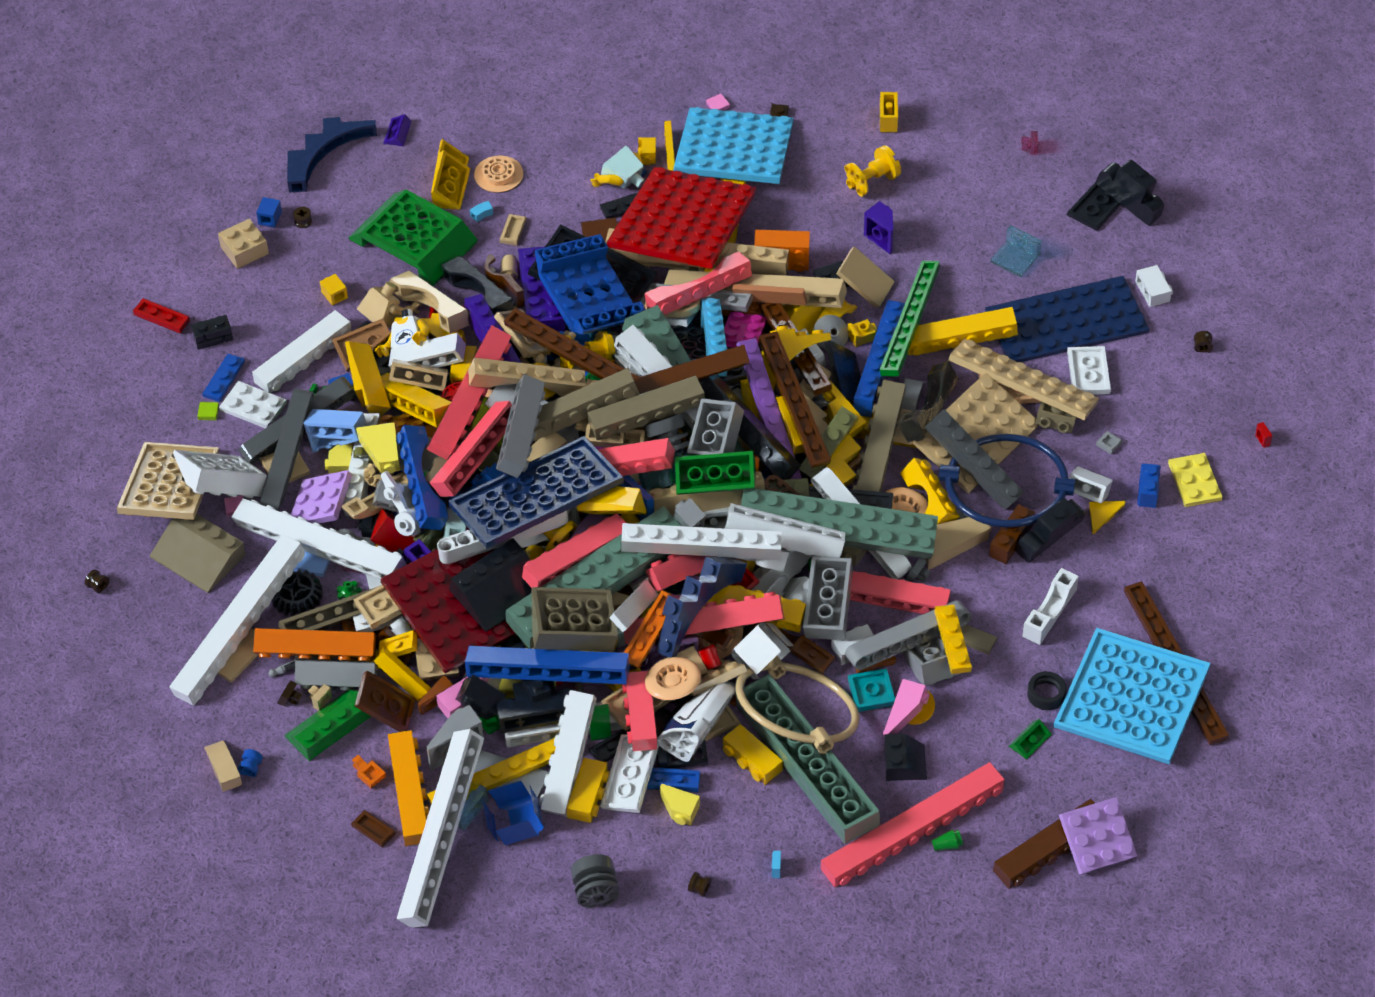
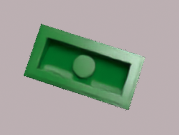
M1037 719L1008 747L1027 760L1052 733L1040 719Z

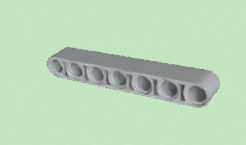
M957 600L946 604L955 605L961 627L970 622L972 614L960 601ZM934 610L850 645L845 651V656L857 670H861L941 636Z

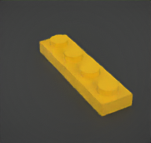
M955 605L935 606L934 613L951 674L971 672L972 665Z

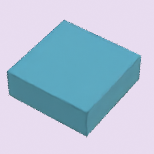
M773 851L772 877L780 878L781 851Z

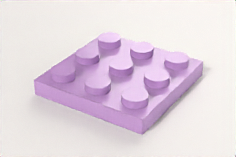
M346 470L303 479L291 516L296 518L302 517L312 524L314 522L320 524L338 520L352 473Z
M1117 797L1059 815L1079 875L1137 857Z

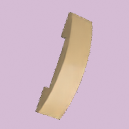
M404 471L392 477L396 483L408 484L407 475ZM375 492L362 500L356 497L342 505V508L353 519L366 518L379 513L380 509H383L372 505Z

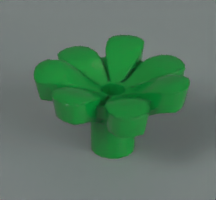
M344 581L343 586L337 587L336 591L339 592L337 598L341 600L361 593L362 589L357 587L358 583L356 581Z

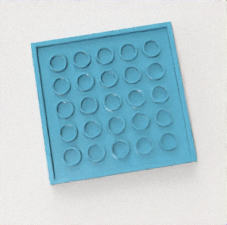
M690 107L673 171L706 177L780 184L793 126V118Z
M1096 628L1056 717L1054 728L1170 764L1210 669V663Z

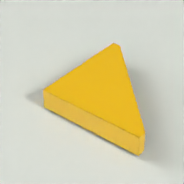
M1125 501L1089 502L1092 534H1095L1122 507H1125Z

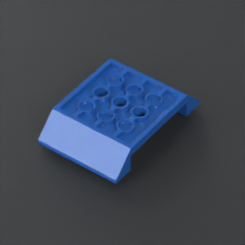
M601 234L535 250L539 278L568 328L573 333L586 334L624 324L626 318L646 310L641 301L632 302L606 258L608 246ZM586 292L591 293L593 296H589V295H587V294H585V293H586Z

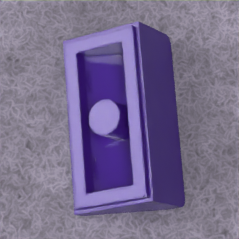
M406 114L391 119L383 144L404 146L412 122Z

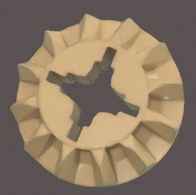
M369 463L367 468L364 469V479L369 485L376 487L377 483L382 479L380 474L376 475V471L378 473L380 471L375 464Z

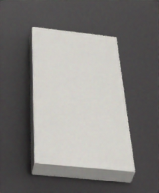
M621 734L600 804L602 809L640 813L659 748L658 743L655 750L633 752L632 744H628L627 735Z

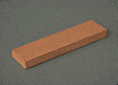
M733 284L732 287L733 293L751 294L753 298L751 302L806 305L808 301L804 288Z

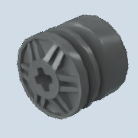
M681 413L648 423L644 426L647 438L656 437L657 440L668 438L675 453L689 446L690 439L681 441V438L688 436V432H678V429L685 426Z
M594 854L580 858L573 863L570 868L571 876L575 885L577 902L580 906L593 908L595 905H608L619 897L620 889L615 877L613 860L609 856Z

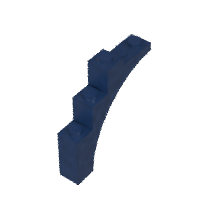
M340 117L323 118V133L305 134V150L288 151L287 184L289 193L307 192L308 181L312 171L318 162L335 148L353 140L377 136L376 120L341 122Z
M705 557L700 576H686L681 595H667L662 612L666 617L655 652L668 658L676 657L681 642L698 612L720 590L731 584L742 582L747 563L733 557Z

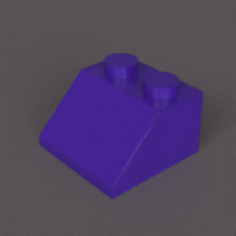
M878 201L864 212V236L891 254L893 248V210Z

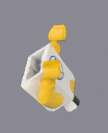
M411 309L402 310V319L393 322L388 341L384 345H379L375 352L379 358L382 355L387 357L390 355L389 352L392 348L413 343L419 345L421 341L429 340L428 334L431 329L424 320L413 316Z

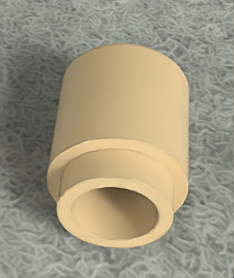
M505 255L501 260L500 274H510L514 280H517L519 262L514 255Z

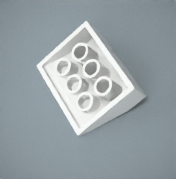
M174 450L173 454L186 484L193 489V492L198 494L209 492L218 496L224 493L232 497L242 495L246 498L262 496L267 475L242 457Z

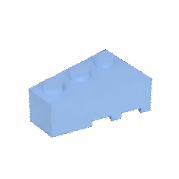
M312 409L303 422L313 453L318 452L322 448H332V446L337 444L341 446L359 441L356 427L367 426L363 412Z

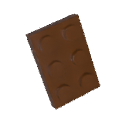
M367 670L362 675L354 706L398 732L408 731L416 698Z

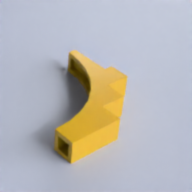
M432 313L431 318H420L431 329L428 334L429 340L450 335L449 332L441 328L438 313ZM395 317L394 322L401 320L402 318ZM458 330L451 333H458L466 344V339L463 330ZM466 346L464 361L451 364L449 377L451 384L462 382L478 351L477 346Z
M788 325L777 326V330L770 331V333L778 332L790 361L805 348L819 342L831 340V334L823 333V329L813 330L810 335H806V331L795 332V328L788 329ZM762 351L764 365L772 389H774L776 380L768 364L764 351ZM748 379L740 380L742 402L761 421Z

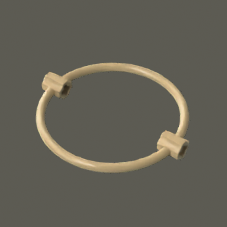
M778 655L761 671L767 670L773 679H779L785 675L786 671L810 677L829 687L843 699L851 712V723L846 730L835 735H828L824 727H817L810 732V735L785 729L762 716L747 700L743 688L744 683L755 672L748 667L746 669L747 672L739 675L735 687L737 698L744 710L755 721L786 738L814 744L821 754L831 750L834 743L849 738L858 728L859 711L853 699L842 687L816 671L794 664L782 663Z

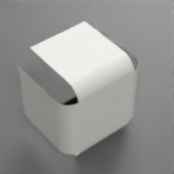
M760 623L732 650V656L738 663L744 664L746 669L750 667L755 672L751 675L753 679H760L756 674L776 655L782 660L790 652L787 646L794 645L773 623Z

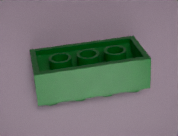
M753 451L675 457L677 495L755 489L756 467Z
M347 690L284 736L310 761L371 716L354 706L358 691Z

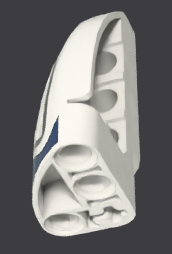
M726 681L693 697L669 721L657 739L658 745L680 760L689 761L734 697L736 684Z

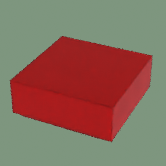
M1264 422L1258 423L1255 436L1262 447H1269L1272 434Z

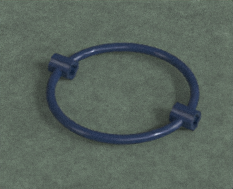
M994 434L981 437L975 441L980 446L1000 441L1027 444L1041 450L1054 461L1061 475V478L1056 477L1054 494H1058V496L1050 506L1033 516L1015 520L990 518L971 510L959 499L953 486V482H959L960 466H956L958 462L952 457L948 465H940L939 480L945 481L947 493L954 505L968 517L990 526L1011 528L1036 523L1040 516L1065 498L1066 495L1074 496L1075 479H1069L1066 466L1058 454L1044 443L1023 435Z

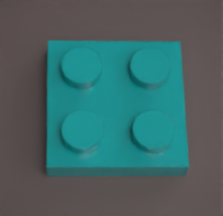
M887 668L848 675L852 698L859 712L893 706L895 696Z

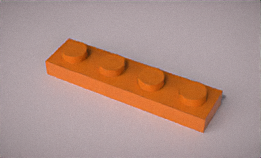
M661 590L624 653H629V664L637 669L641 667L662 631L666 617L662 612L667 595H670Z

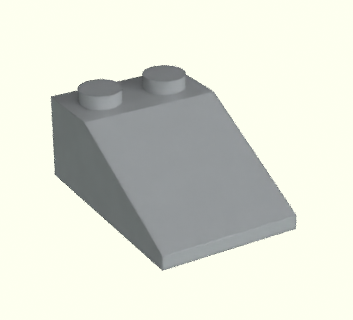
M940 636L902 652L914 675L923 685H934L938 681L951 679L955 675L961 674H951Z
M470 705L459 708L452 713L428 744L427 754L431 771L444 764L454 732L471 729L483 737L482 722Z

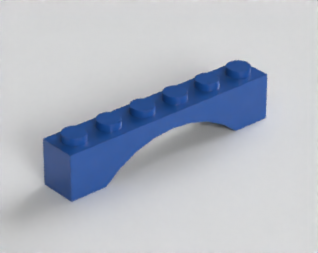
M403 425L401 431L397 434L396 441L400 447V457L403 459L404 472L408 479V488L412 494V504L416 510V519L419 522L420 529L442 530L449 519L446 506L430 488L422 470V453L429 442L424 426Z

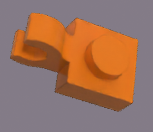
M359 755L352 759L354 763L352 766L358 770L357 777L370 789L386 777V772L374 761L371 760L367 764Z

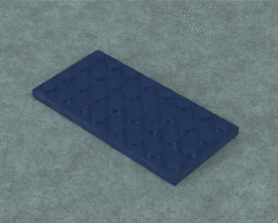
M1124 276L985 307V312L1013 307L1018 335L1001 338L998 341L1004 355L1016 362H1024L1067 352L1068 347H1089L1149 333V327Z
M583 436L529 462L526 471H522L518 478L505 473L449 500V506L485 548L488 549L624 483V478L594 445Z

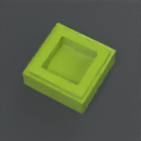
M200 402L197 415L198 420H217L219 403Z

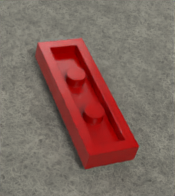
M144 298L133 310L135 316L180 334L190 322L189 316Z

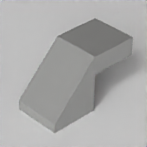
M905 378L903 384H906V391L902 409L916 411L924 382Z

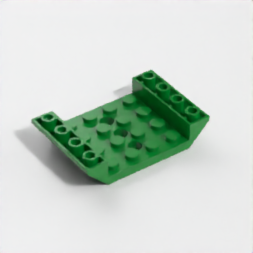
M407 189L394 193L349 236L350 241L361 247L370 242L417 268L419 278L431 286H434L444 276L442 264L458 256L463 257L478 242V239L462 219Z

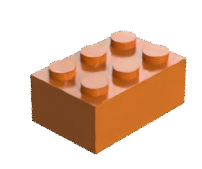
M755 230L754 246L789 250L787 270H795L797 272L809 271L810 231Z

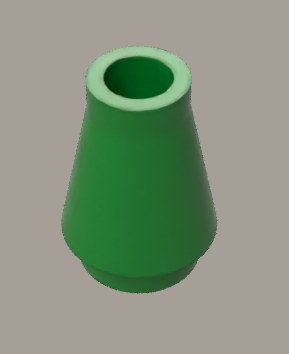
M952 829L931 840L935 852L959 849L960 846H963L959 830L954 831Z

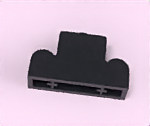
M1132 159L1123 166L1113 162L1098 174L1095 183L1142 222L1150 226L1161 217L1164 203L1160 197L1152 195L1157 180Z
M1063 498L1038 518L1034 529L1022 537L1015 551L1030 563L1082 522L1086 512L1073 499L1068 501L1066 498Z
M546 681L552 696L532 702L522 683H514V700L504 699L497 704L501 734L559 724L561 714L564 715L566 708L564 707L565 696L569 695L570 690L573 689L565 688L556 693L553 681Z

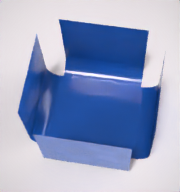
M522 781L489 790L499 809L508 811L511 826L496 830L494 814L491 813L483 801L487 827L497 842L498 834L505 846L538 836L539 831L544 828L539 800L531 787V795L529 794Z

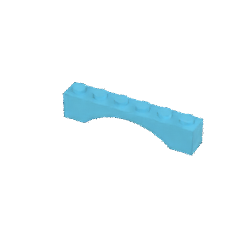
M701 299L700 322L701 328H704L706 356L727 350L720 299ZM727 371L718 375L727 377Z

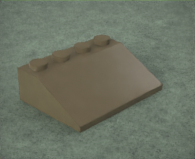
M196 514L194 520L173 518L149 557L206 593H209L245 557L246 552L242 541Z
M532 587V635L534 649L614 651L618 631L617 626L609 618L614 613L611 590Z

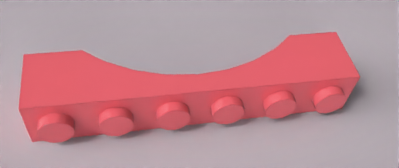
M738 251L723 258L713 271L697 280L680 285L659 286L644 293L647 309L658 305L662 313L666 315L752 276L750 260Z

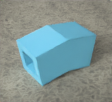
M489 201L480 203L470 209V216L477 222L493 215V208Z

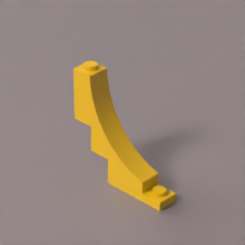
M830 381L832 390L822 394L824 399L830 402L826 410L830 422L841 406L858 416L857 423L831 456L830 464L827 465L844 486L848 487L854 482L856 477L848 463L858 457L861 447L853 437L864 430L866 421Z

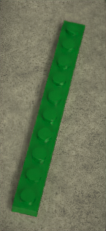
M921 261L880 368L881 376L894 377L900 375L940 269L939 261Z

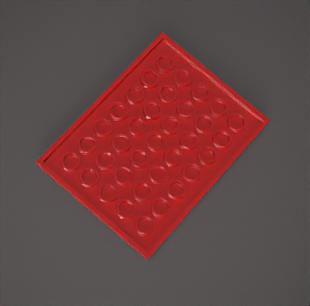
M654 167L607 240L608 248L712 269L754 198L756 187L717 180L712 177H702L697 174L667 170L662 167Z

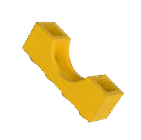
M913 458L900 474L908 487L926 490L928 507L925 514L938 516L937 524L957 520L960 516L956 511V506L950 501L947 491L941 486L938 476L932 471L931 464L925 459Z

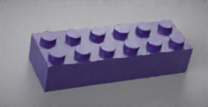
M545 246L518 249L521 285L524 290L525 314L557 332H565V321L543 283L528 275L530 267L536 260L535 250Z

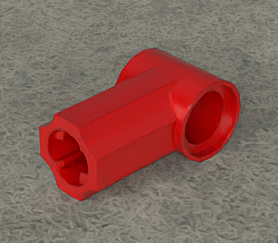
M715 645L705 646L698 651V655L707 670L722 664Z

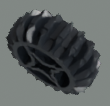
M300 568L296 572L293 570L292 575L286 579L281 590L271 600L274 608H277L279 613L283 612L285 617L289 613L291 616H295V613L301 614L302 612L309 611V609H315L316 605H320V600L323 597L322 585L314 573L309 574L308 570L302 572Z

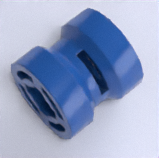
M252 749L244 750L242 755L243 761L239 763L237 768L238 772L242 775L255 777L259 770L258 765L261 764L263 759L262 754Z

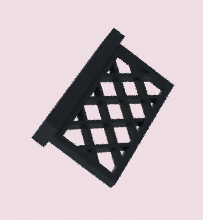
M687 695L670 701L669 703L677 706L672 712L664 706L654 712L657 737L660 736L667 726V722L674 717L685 703L695 696ZM705 739L701 744L702 748L698 747L697 749L698 752L703 754V759L691 758L687 762L682 760L671 762L672 754L659 746L657 751L659 768L670 769L708 765Z

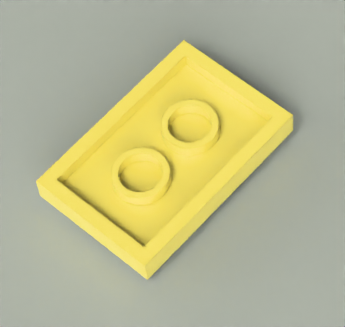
M1205 453L1168 459V465L1185 507L1222 501V494Z

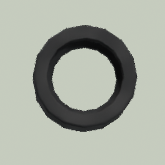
M1049 671L1039 672L1031 677L1028 683L1027 697L1034 707L1041 710H1053L1064 702L1066 684L1062 677ZM1050 683L1058 688L1059 691L1055 697L1043 698L1035 692V688L1039 684Z

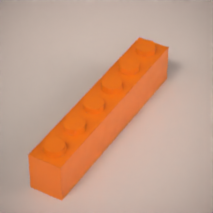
M255 628L253 652L259 654V658H271V655H279L278 658L290 659L291 656H298V659L309 660L310 656H318V660H330V657H338L340 661H350V658H358V661L369 662L370 658H375L376 634L374 632Z

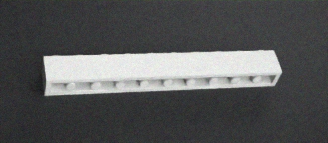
M243 498L232 515L236 525L275 541L281 535L300 542L305 552L378 579L407 565L403 559L404 557L398 552L391 553L381 546H372L369 542L356 540L349 534H339L338 531L332 528L328 530L318 523H309L304 518L293 517L286 511H276V509L269 505L265 507L255 500L249 501Z
M284 535L280 536L169 686L174 696L193 706L201 699L206 688L214 681L215 676L225 666L231 654L236 651L239 643L248 635L250 628L259 620L264 609L270 605L271 600L281 590L286 579L292 575L297 564L303 560L306 553L300 542Z
M471 729L456 731L451 739L397 915V920L409 927L428 926L484 741L482 736Z

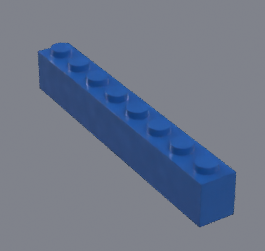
M887 300L854 396L853 407L861 416L872 417L874 402L877 403L878 397H876L878 386L882 387L883 380L885 379V376L880 375V368L905 303Z
M469 646L465 659L467 677L474 674L480 678L627 684L630 670L629 653Z

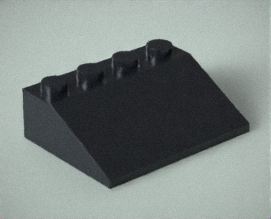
M512 538L452 577L449 590L482 629L488 632L506 620V610L532 593V588L522 578L523 567L530 559L523 548Z

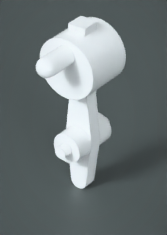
M388 471L381 473V478L386 488L384 490V497L392 500L399 510V514L395 517L394 521L397 531L404 536L412 535V537L421 533L419 522L416 519L415 507L408 508L402 495L404 492L403 485L396 483Z

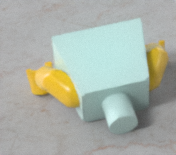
M627 146L623 147L603 164L601 175L599 173L594 174L595 179H590L592 185L599 187L602 184H612L627 188L633 183L638 188L642 187L646 180L640 176L643 170L641 155L632 152Z

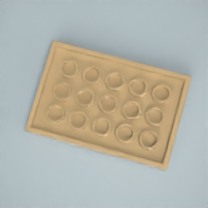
M986 373L946 409L974 440L994 434H1017L1028 437L1039 426V424H1035L1036 418ZM926 429L913 441V444L939 468L941 464L948 465L952 459L949 452ZM1000 441L984 444L980 447L999 465L1021 443ZM958 463L956 466H960L959 482L956 484L967 493H970L978 483Z
M144 442L117 506L118 514L194 520L204 494L193 492V489L186 484L173 452L174 450L219 454V447Z

